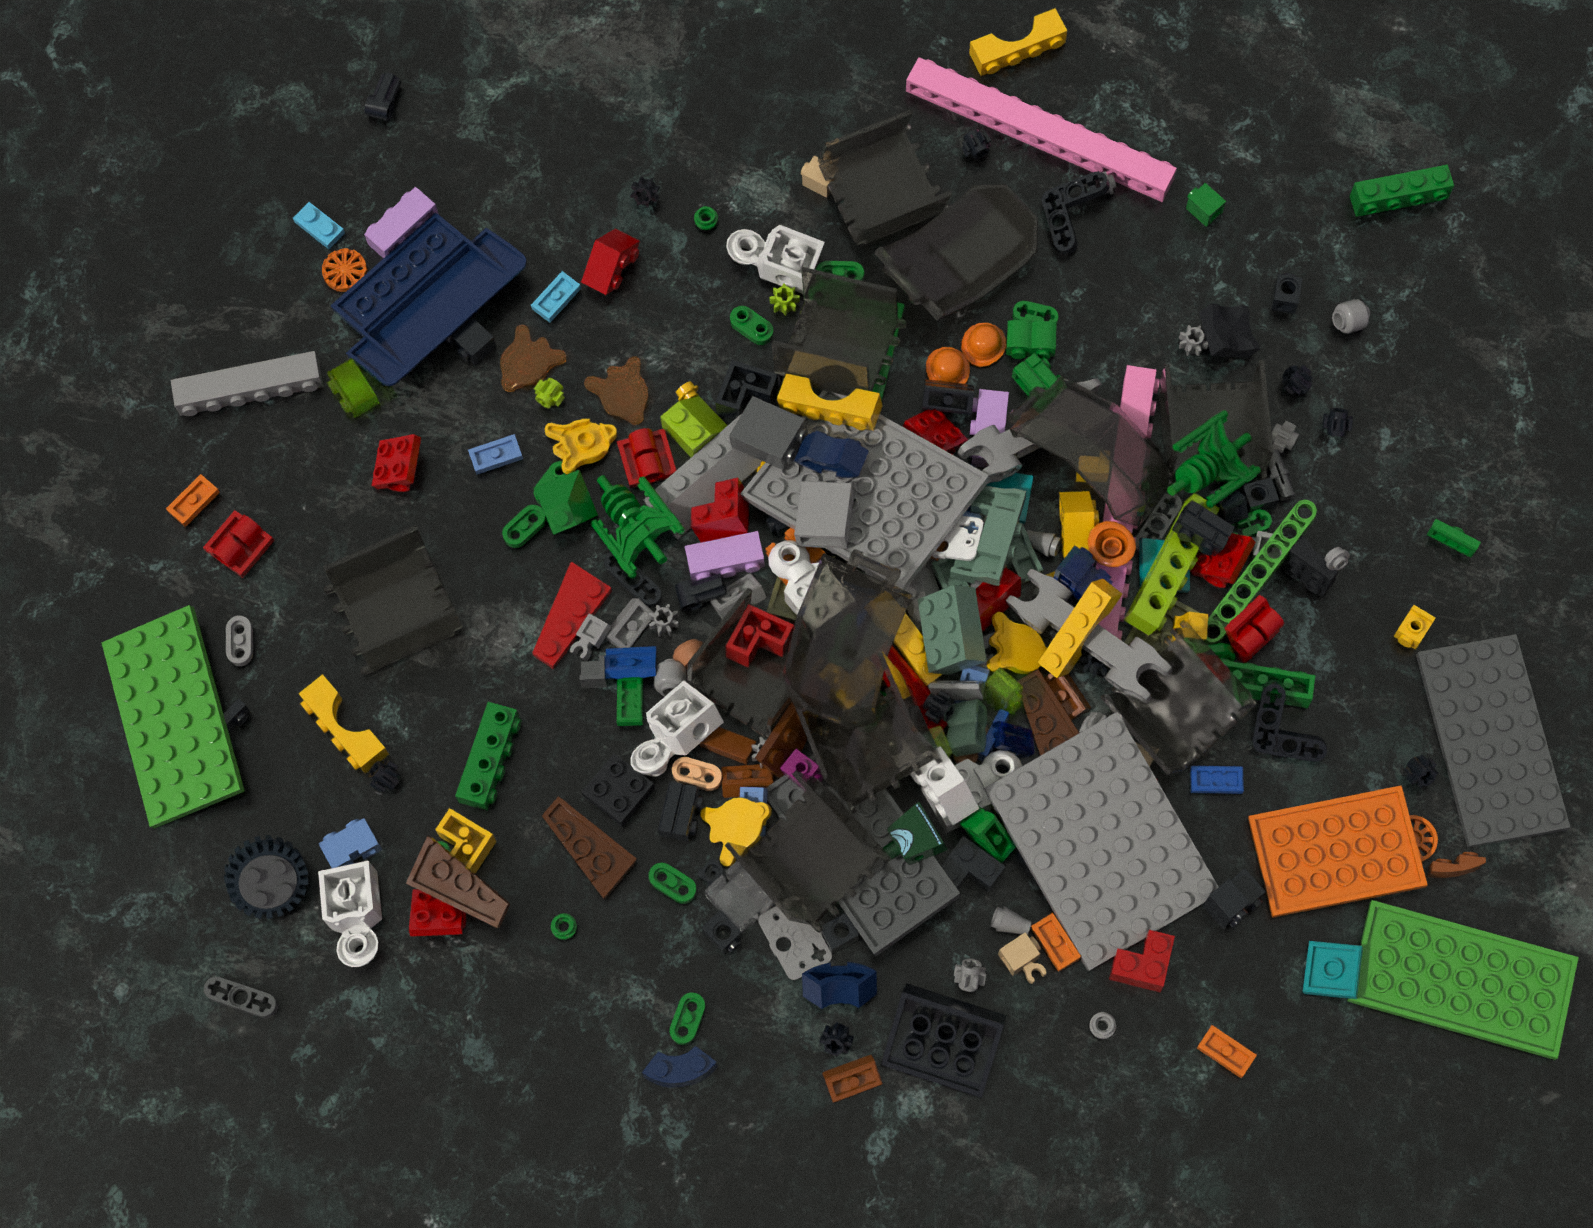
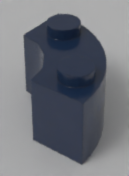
M815 431L804 437L794 461L821 474L823 470L835 472V476L839 478H852L859 476L869 450L864 448L855 439L833 438L824 432Z
M847 962V966H831V963L815 966L802 973L803 997L821 1009L838 1003L851 1004L860 1008L877 995V971L852 962Z
M695 1046L688 1053L680 1056H667L658 1051L642 1074L650 1082L663 1087H684L703 1081L718 1068L715 1060Z

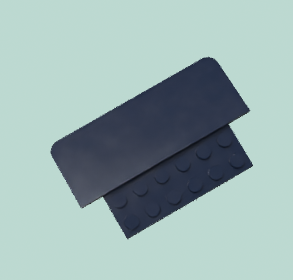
M435 212L331 305L336 314L363 336L358 343L346 352L348 358L383 385L392 386L397 384L526 267L527 260L525 256L488 228H485L470 241Z

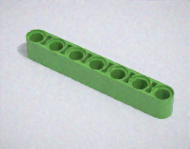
M1301 500L1293 507L1208 618V628H1218L1220 635L1215 639L1207 637L1204 640L1206 644H1218L1227 636L1224 628L1248 604L1254 601L1286 559L1289 550L1300 536L1307 532L1316 518L1317 509L1313 502ZM1301 508H1308L1312 515L1307 519H1303L1298 515V511ZM1286 528H1293L1297 535L1294 538L1288 539L1283 536L1282 532ZM1275 547L1282 554L1279 558L1272 559L1268 556L1267 551ZM1261 567L1266 571V575L1261 579H1257L1252 575L1253 569ZM1241 587H1246L1250 590L1251 594L1248 598L1242 599L1237 596V590ZM1226 607H1231L1235 610L1236 614L1234 617L1226 619L1221 615V611Z

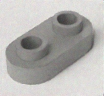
M244 616L232 617L226 625V656L235 666H244L253 657V627ZM239 628H244L243 633L237 634ZM244 651V655L238 658V652Z

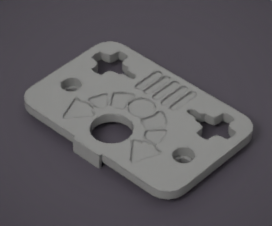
M792 897L759 916V925L770 943L769 946L774 956H777L789 979L798 980L802 978V973L831 961V951L801 898ZM791 903H794L795 906H801L799 910L801 921L794 914L789 915L787 913ZM775 916H779V920H775ZM782 937H786L791 941L790 949L785 952L779 951L776 947L777 940ZM812 944L820 951H826L822 962L818 959H812L811 956L814 955ZM805 964V967L801 968L800 965Z

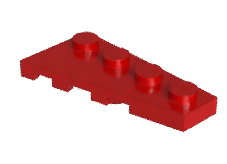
M571 562L532 652L533 656L554 669L577 639L576 633L589 613L593 616L612 592V588Z
M887 641L870 658L922 744L926 747L947 726V722L940 720L939 724H936L925 716L927 711L923 709L926 698L931 694L930 690L889 641Z

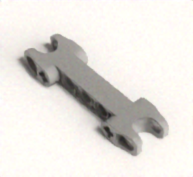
M1098 379L1078 382L1064 389L1056 396V400L1060 405L1003 433H1000L995 425L988 426L978 431L975 436L960 446L957 453L960 458L964 459L973 455L984 458L987 461L988 467L984 468L982 472L989 475L990 481L988 483L998 482L1013 475L1022 467L1021 462L1018 460L1019 458L1075 430H1078L1083 438H1087L1099 432L1102 427L1112 421L1120 410L1116 405L1100 408L1091 402L1089 397L1094 395L1102 385Z
M1030 569L1027 573L1028 579L1039 588L1038 596L1032 601L1024 602L1010 595L1006 600L1007 605L1019 615L1025 624L1038 633L1042 634L1048 625L1059 631L1074 609L1073 606L1067 603L1073 593L1053 577ZM1100 625L1093 629L1082 646V649L1111 669L1105 676V679L1124 694L1148 703L1152 697L1147 689L1138 683L1140 674L1146 670L1154 669L1163 675L1169 676L1173 671L1172 667L1157 651L1142 639L1135 637L1128 646Z

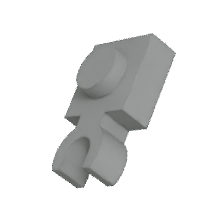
M589 613L576 633L581 639L571 646L570 652L577 655L579 650L583 649L580 658L587 661L591 656L592 646L600 647L611 626Z

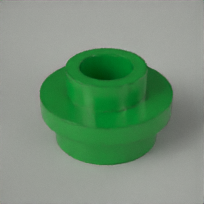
M704 206L696 211L694 221L698 228L710 230L716 226L718 215L711 207ZM705 217L710 218L709 221H702Z
M559 914L551 922V931L558 939L566 940L576 933L577 923L569 914ZM567 923L569 928L566 931H561L560 925Z

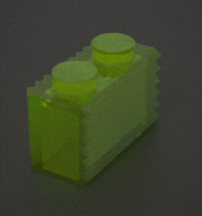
M352 358L327 372L330 379L327 384L334 395L339 393L342 400L339 403L346 414L351 412L353 417L356 418L379 404L376 394Z
M999 667L985 682L983 701H987V704L994 707V711L1003 709L1013 715L1022 705L1020 701L1023 698V686Z

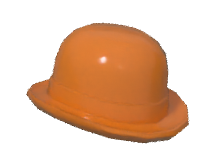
M978 323L971 326L965 332L961 342L962 353L966 356L968 362L978 367L990 366L997 362L1006 349V337L1003 331L990 323Z
M942 347L934 350L928 356L926 373L929 380L966 384L970 375V365L966 356L961 351L952 347Z
M1104 521L1096 524L1088 537V549L1092 557L1101 565L1119 567L1127 564L1134 556L1136 550L1135 539L1132 533L1120 523Z

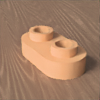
M681 757L672 765V774L678 783L696 786L705 791L716 790L722 783L721 771L713 764L689 757ZM687 768L690 772L684 776L680 773L681 770ZM711 775L714 777V780L706 782L705 777Z

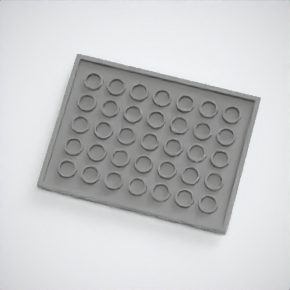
M827 385L818 397L833 401L843 399L847 395ZM879 414L874 431L867 429L858 430L853 426L834 425L829 421L811 420L806 416H802L805 419L808 434L820 431L833 438L855 439L864 448L869 450L859 476L839 478L835 476V472L823 470L821 474L798 464L794 460L788 463L784 470L765 462L740 495L746 502L795 530L802 481L820 480L832 483L836 481L852 483L855 496L848 549H826L903 594L990 481L989 475ZM799 443L798 447L796 448V455L801 446V443Z
M1118 712L1111 714L983 788L1064 931L1081 955V960L1087 971L1115 956L1117 948L1123 950L1144 939L1149 930L1157 931L1203 904L1208 896L1218 888L1217 883Z

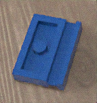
M656 646L606 649L605 679L656 676Z

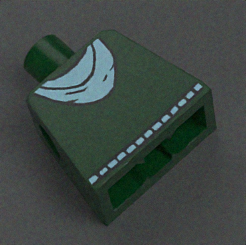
M920 802L916 803L887 828L893 841L880 848L888 862L902 855L908 865L948 850Z

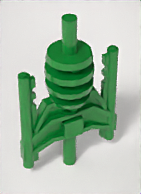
M1226 410L1217 413L1208 419L1207 422L1173 444V449L1182 453L1187 449V446L1190 447L1193 445V442L1196 443L1201 440L1198 447L1199 454L1188 458L1176 470V482L1167 488V492L1171 496H1174L1182 489L1188 493L1198 492L1206 488L1214 480L1227 482L1220 487L1221 490L1218 489L1215 491V494L1212 493L1206 497L1208 499L1206 501L1207 507L1212 508L1261 472L1260 467L1254 466V464L1247 467L1237 455V450L1252 440L1251 435L1244 433L1232 443L1227 438L1223 425L1228 421V412Z
M605 475L598 477L597 482L605 491L601 498L602 506L612 521L619 525L616 529L617 540L612 534L609 535L610 531L604 528L605 524L602 520H592L591 526L614 555L624 572L630 578L636 577L637 567L634 565V562L639 553L645 548H648L659 564H664L667 561V557L654 540L661 533L672 530L675 535L684 534L685 528L682 526L683 524L672 513L644 476L639 478L638 482L640 484L637 486L641 491H645L644 495L649 497V501L654 508L645 505L641 507L634 494L624 485L612 486Z

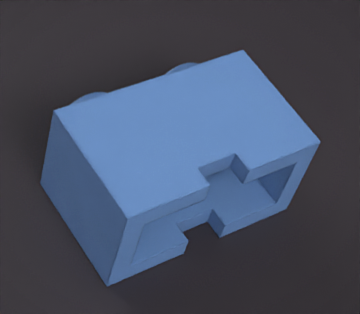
M364 818L349 822L345 829L338 833L332 832L327 834L323 841L318 843L331 868L354 864L353 861L362 856L365 860L382 850Z

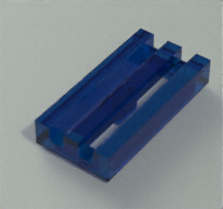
M1002 721L992 723V727L997 729V732L993 733L994 738L998 739V742L994 743L995 748L1025 756L1034 754L1031 729ZM1005 732L1013 733V734H1016V735H1014V736L1008 735V734H1005Z

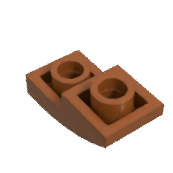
M1463 852L1462 855L1460 854L1454 860V864L1448 859H1436V861H1433L1428 866L1427 877L1449 878L1465 875L1480 869L1486 863V858L1478 857V854L1474 852Z

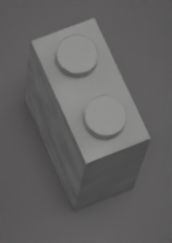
M820 480L802 481L794 532L797 546L848 549L855 496L852 483L844 481L832 483Z

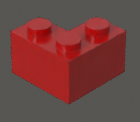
M616 228L596 239L581 283L605 295L613 290H617L622 282V277L620 276L622 270L630 263H634L638 258L640 241Z
M738 477L715 483V502L691 507V528L701 543L748 533L749 503L743 500L740 495L744 490V486Z
M748 604L726 645V658L749 668L759 647L783 657L794 636V625Z
M1149 930L1145 937L1142 954L1117 948L1109 980L1161 992L1164 987L1175 936Z

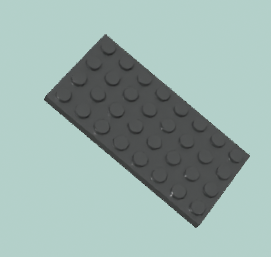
M1517 635L1418 652L1416 657L1467 848L1568 830L1570 823Z
M844 732L809 757L824 772L823 780L817 788H812L808 793L784 775L767 787V800L873 954L877 956L962 895L934 856L912 865H908L902 855L889 862L886 860L880 848L893 841L887 828L900 818L903 812L846 732Z

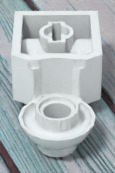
M778 225L768 234L766 242H764L759 234L752 230H737L727 239L726 247L728 254L735 262L742 265L752 264L757 266L760 278L780 286L785 283L787 287H795L796 292L805 295L825 242Z
M786 540L772 548L768 557L772 572L780 578L788 579L784 590L785 602L815 639L842 620L847 613L850 614L855 610V599L825 562L810 563L809 553L805 547L797 546L796 541ZM787 554H791L795 556V559L792 561H785L783 557Z
M682 681L646 712L649 727L656 738L643 742L633 751L630 758L631 766L635 771L644 775L656 777L664 773L672 756L675 754L687 755L724 723L714 703L686 681Z
M905 739L902 740L898 747L897 755L893 757L896 765L904 777L910 774L914 781L923 787V791L930 802L933 801L942 819L947 817L952 825L979 809L965 780L941 746L923 757L915 743L909 746Z
M998 750L985 757L981 765L966 759L954 766L965 780L977 805L989 812L991 811L992 803L983 788L1020 768L1022 763L1015 754L1009 751ZM1000 764L1006 765L1009 771L1001 774L996 770V766ZM921 787L945 834L960 827L961 821L952 825L947 817L942 819L935 808V804L933 801L930 802L923 791V787Z
M369 861L318 871L322 919L332 930L342 933L337 943L336 951L338 958L343 964L350 967H361L368 964L374 959L378 951V940L371 928L382 920L377 870ZM364 945L361 951L355 953L358 946Z

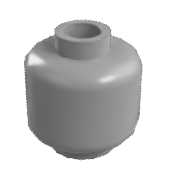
M1359 299L1340 303L1333 312V324L1343 333L1349 334L1367 327L1370 310Z
M666 659L656 666L654 687L662 696L665 697L682 681L687 682V669L681 662L674 659Z

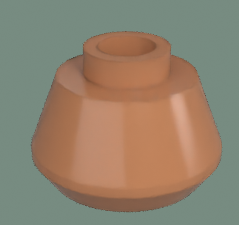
M691 639L682 643L674 650L673 659L681 662L687 670L692 672L700 669L706 659L704 643L697 639Z

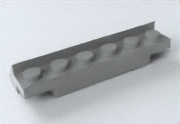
M742 414L655 489L672 513L683 524L685 533L691 529V507L715 502L716 482L738 477L741 483H743L757 471L762 460L731 446L729 435ZM649 497L643 499V503L646 506L654 508L649 501ZM668 530L677 540L684 535H675L672 530Z

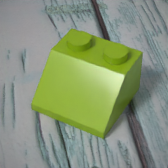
M700 396L678 401L660 416L662 428L690 457H693L728 426Z

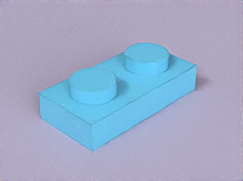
M310 202L293 217L294 222L328 249L345 234L341 226Z
M562 271L531 304V308L550 323L580 291L581 285Z

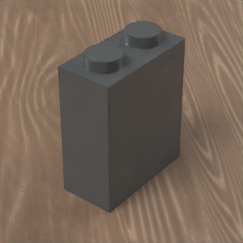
M752 396L731 431L729 439L732 448L784 470L786 465L794 460L796 448L799 443H802L804 437L808 434L804 418Z

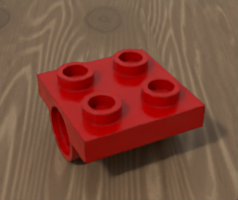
M935 408L907 419L902 426L952 455L960 446L968 441L961 431L941 411H936Z
M649 428L639 429L629 434L627 439L617 441L630 489L638 487L640 477L644 476L649 483L669 478L676 471L664 429L653 432Z
M412 434L379 441L372 487L376 489L388 488L398 492L410 490V485L414 482L421 437Z
M234 510L205 544L203 549L243 578L275 540L246 515L242 516Z
M1231 533L1225 547L1215 557L1205 555L1199 551L1196 556L1198 560L1190 572L1193 576L1203 577L1208 583L1219 588H1225L1228 583L1234 584L1256 542L1252 537Z
M1259 595L1239 615L1231 620L1224 629L1237 659L1242 663H1246L1284 626V621L1269 606L1267 599Z
M413 889L409 922L410 936L462 934L463 929L466 927L465 912L418 889Z

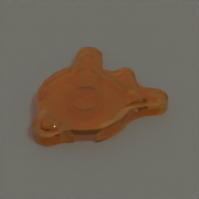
M525 325L517 326L515 329V340L505 349L500 359L503 389L512 392L526 385H537L539 380H543L552 367L563 364L566 361L565 352L551 349L547 339L544 337H540L536 342H532L528 327Z
M638 357L629 358L622 367H608L607 379L594 376L585 379V388L600 397L602 406L611 416L613 414L622 417V419L634 425L643 421V412L649 394L647 385L639 373L641 362Z

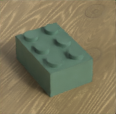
M953 585L918 599L929 673L950 675L987 662L974 587Z

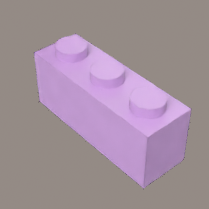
M416 187L410 192H406L394 207L386 210L383 217L377 223H373L368 227L364 234L368 245L382 258H385L435 212L438 214L436 204Z
M979 389V397L973 398L972 412H977L976 420H971L970 435L975 436L978 431L991 425H995L1000 433L1005 432L1009 392ZM976 455L970 456L972 458L971 466L988 467L987 461L984 458Z
M758 531L685 546L691 580L698 581L717 574H721L723 578H728L736 575L738 572L746 571L747 573H752L765 567Z

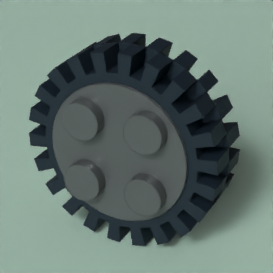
M266 835L265 840H261L260 836L254 837L255 842L250 843L248 839L243 842L244 848L241 849L238 846L234 849L235 856L230 854L228 858L229 865H225L224 870L226 874L224 875V881L232 903H235L239 911L243 909L244 913L248 916L254 913L255 918L261 919L262 914H265L266 918L270 919L273 918L272 913L277 912L278 917L284 915L283 909L287 908L288 911L294 909L292 903L299 904L301 901L300 894L305 895V885H308V871L303 857L296 847L293 848L291 842L287 840L285 843L283 838L278 836L276 840H273L271 835Z

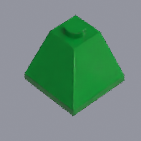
M580 470L533 488L552 534L559 533L598 516Z

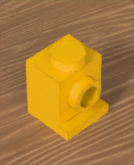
M1413 605L1394 637L1403 646L1412 647L1416 650L1435 617Z
M1189 611L1182 616H1174L1172 641L1198 644L1206 640L1208 614Z

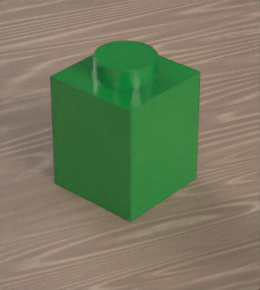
M1204 183L1199 189L1195 187L1188 194L1186 209L1207 227L1223 213L1226 201Z

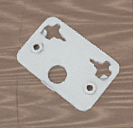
M962 516L944 539L949 544L948 549L943 552L935 551L932 556L941 559L973 560L977 555V547L984 528L983 521L976 517ZM971 522H974L978 530L968 533V529L964 527L970 526Z

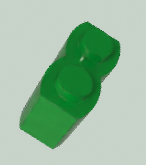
M1026 320L1008 321L1006 355L1014 359H1023L1034 353L1040 358L1044 357L1047 360L1050 357H1055L1057 323L1050 321L1031 322Z

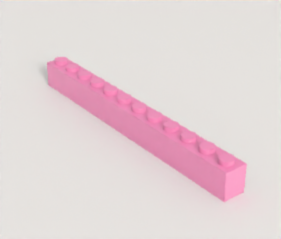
M919 57L906 79V92L1091 172L1106 171L1107 175H1113L1115 182L1163 202L1175 178L1177 168L1167 161H1159L1152 158L1146 152H1138L1129 148L1125 143H1117L1108 139L1104 134L1089 131L1080 124H1073L1064 120L1060 115H1052L1043 111L1039 106H1031L1015 96H1008L994 87L980 84L973 78L961 76L952 69L940 67L931 60H924Z
M1127 365L1102 522L1115 521L1124 525L1132 533L1133 529H1137L1139 514H1135L1136 506H1141L1143 491H1138L1139 483H1144L1146 469L1142 468L1143 460H1148L1150 446H1145L1146 438H1151L1153 424L1149 423V416H1154L1156 401H1152L1153 393L1157 394L1160 379H1155L1156 369ZM1130 560L1127 564L1119 567H1106L1096 561L1093 581L1104 579L1122 593L1110 614L1098 625L1121 640L1122 631L1118 630L1119 621H1124L1126 607H1121L1122 598L1127 599L1129 584L1125 583V577L1131 574L1133 561Z

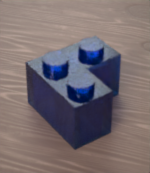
M1074 546L1056 568L1053 578L1066 586L1078 600L1081 599L1093 581L1104 579L1112 585L1111 576L1101 568L1097 570L1093 567L1095 560L1092 559L1093 555L1083 547L1079 549L1077 546Z

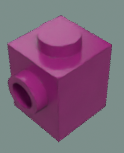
M797 749L794 750L780 768L786 777L808 793L812 788H817L823 780L824 772L821 767Z

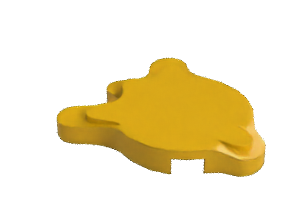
M580 419L567 425L548 423L545 426V435L559 441V443L553 446V453L563 460V473L569 474L581 465L601 460L607 454L611 443L616 439L617 429L611 424L600 423L598 425L591 423L590 419Z
M1002 612L994 614L992 616V624L995 632L989 638V644L996 648L997 654L987 661V668L991 672L1009 669L1019 674H1029L1037 670L1041 666L1038 661L1047 649L1041 636L1027 625L1012 622Z
M733 798L726 801L719 808L705 807L701 810L702 820L711 827L710 841L713 843L723 842L720 862L723 866L727 867L735 863L737 856L742 850L758 843L762 837L760 834L763 825H766L767 819L771 816L769 804L764 802L757 803L745 798Z

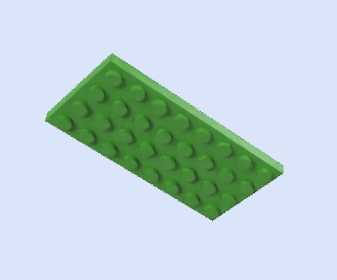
M188 605L101 642L149 826L157 828L244 792L194 607Z
M1371 900L1360 946L1363 947L1357 999L1348 998L1347 1002L1553 1060L1558 1059L1579 957Z

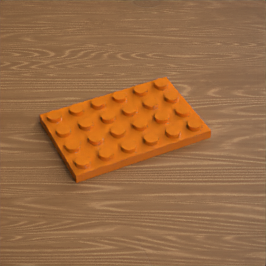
M1402 785L1248 817L1272 918L1427 887Z

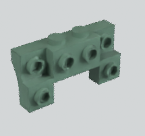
M987 485L983 488L971 504V512L987 516L977 547V555L971 561L955 559L954 566L950 570V578L973 584L977 580L996 586L1000 585L1008 559L1013 560L1016 545H1013L1015 537L1020 538L1023 523H1019V519L1025 503L1026 491L1015 488H996Z
M1023 526L1020 538L1015 537L1013 545H1016L1013 560L1008 559L1006 568L1012 569L1015 574L1021 577V585L1031 581L1027 575L1030 569L1043 574V568ZM945 558L932 562L931 568L942 589L953 585L969 587V582L950 578V570L954 566L955 559Z

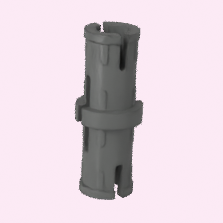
M1279 449L1265 453L1264 456L1271 471L1270 478L1275 482L1280 500L1285 501L1295 497V492L1288 477L1290 472L1288 469H1285ZM1276 466H1277L1278 469H1279V472H1280V475H1281V478H1282L1284 484H1282V482H1281V479H1280V476H1279V473H1278V471H1277Z

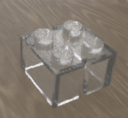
M744 856L726 870L727 879L730 882L726 884L725 877L721 875L705 890L706 898L719 911L722 910L742 933L758 919V912L763 915L779 900V893Z

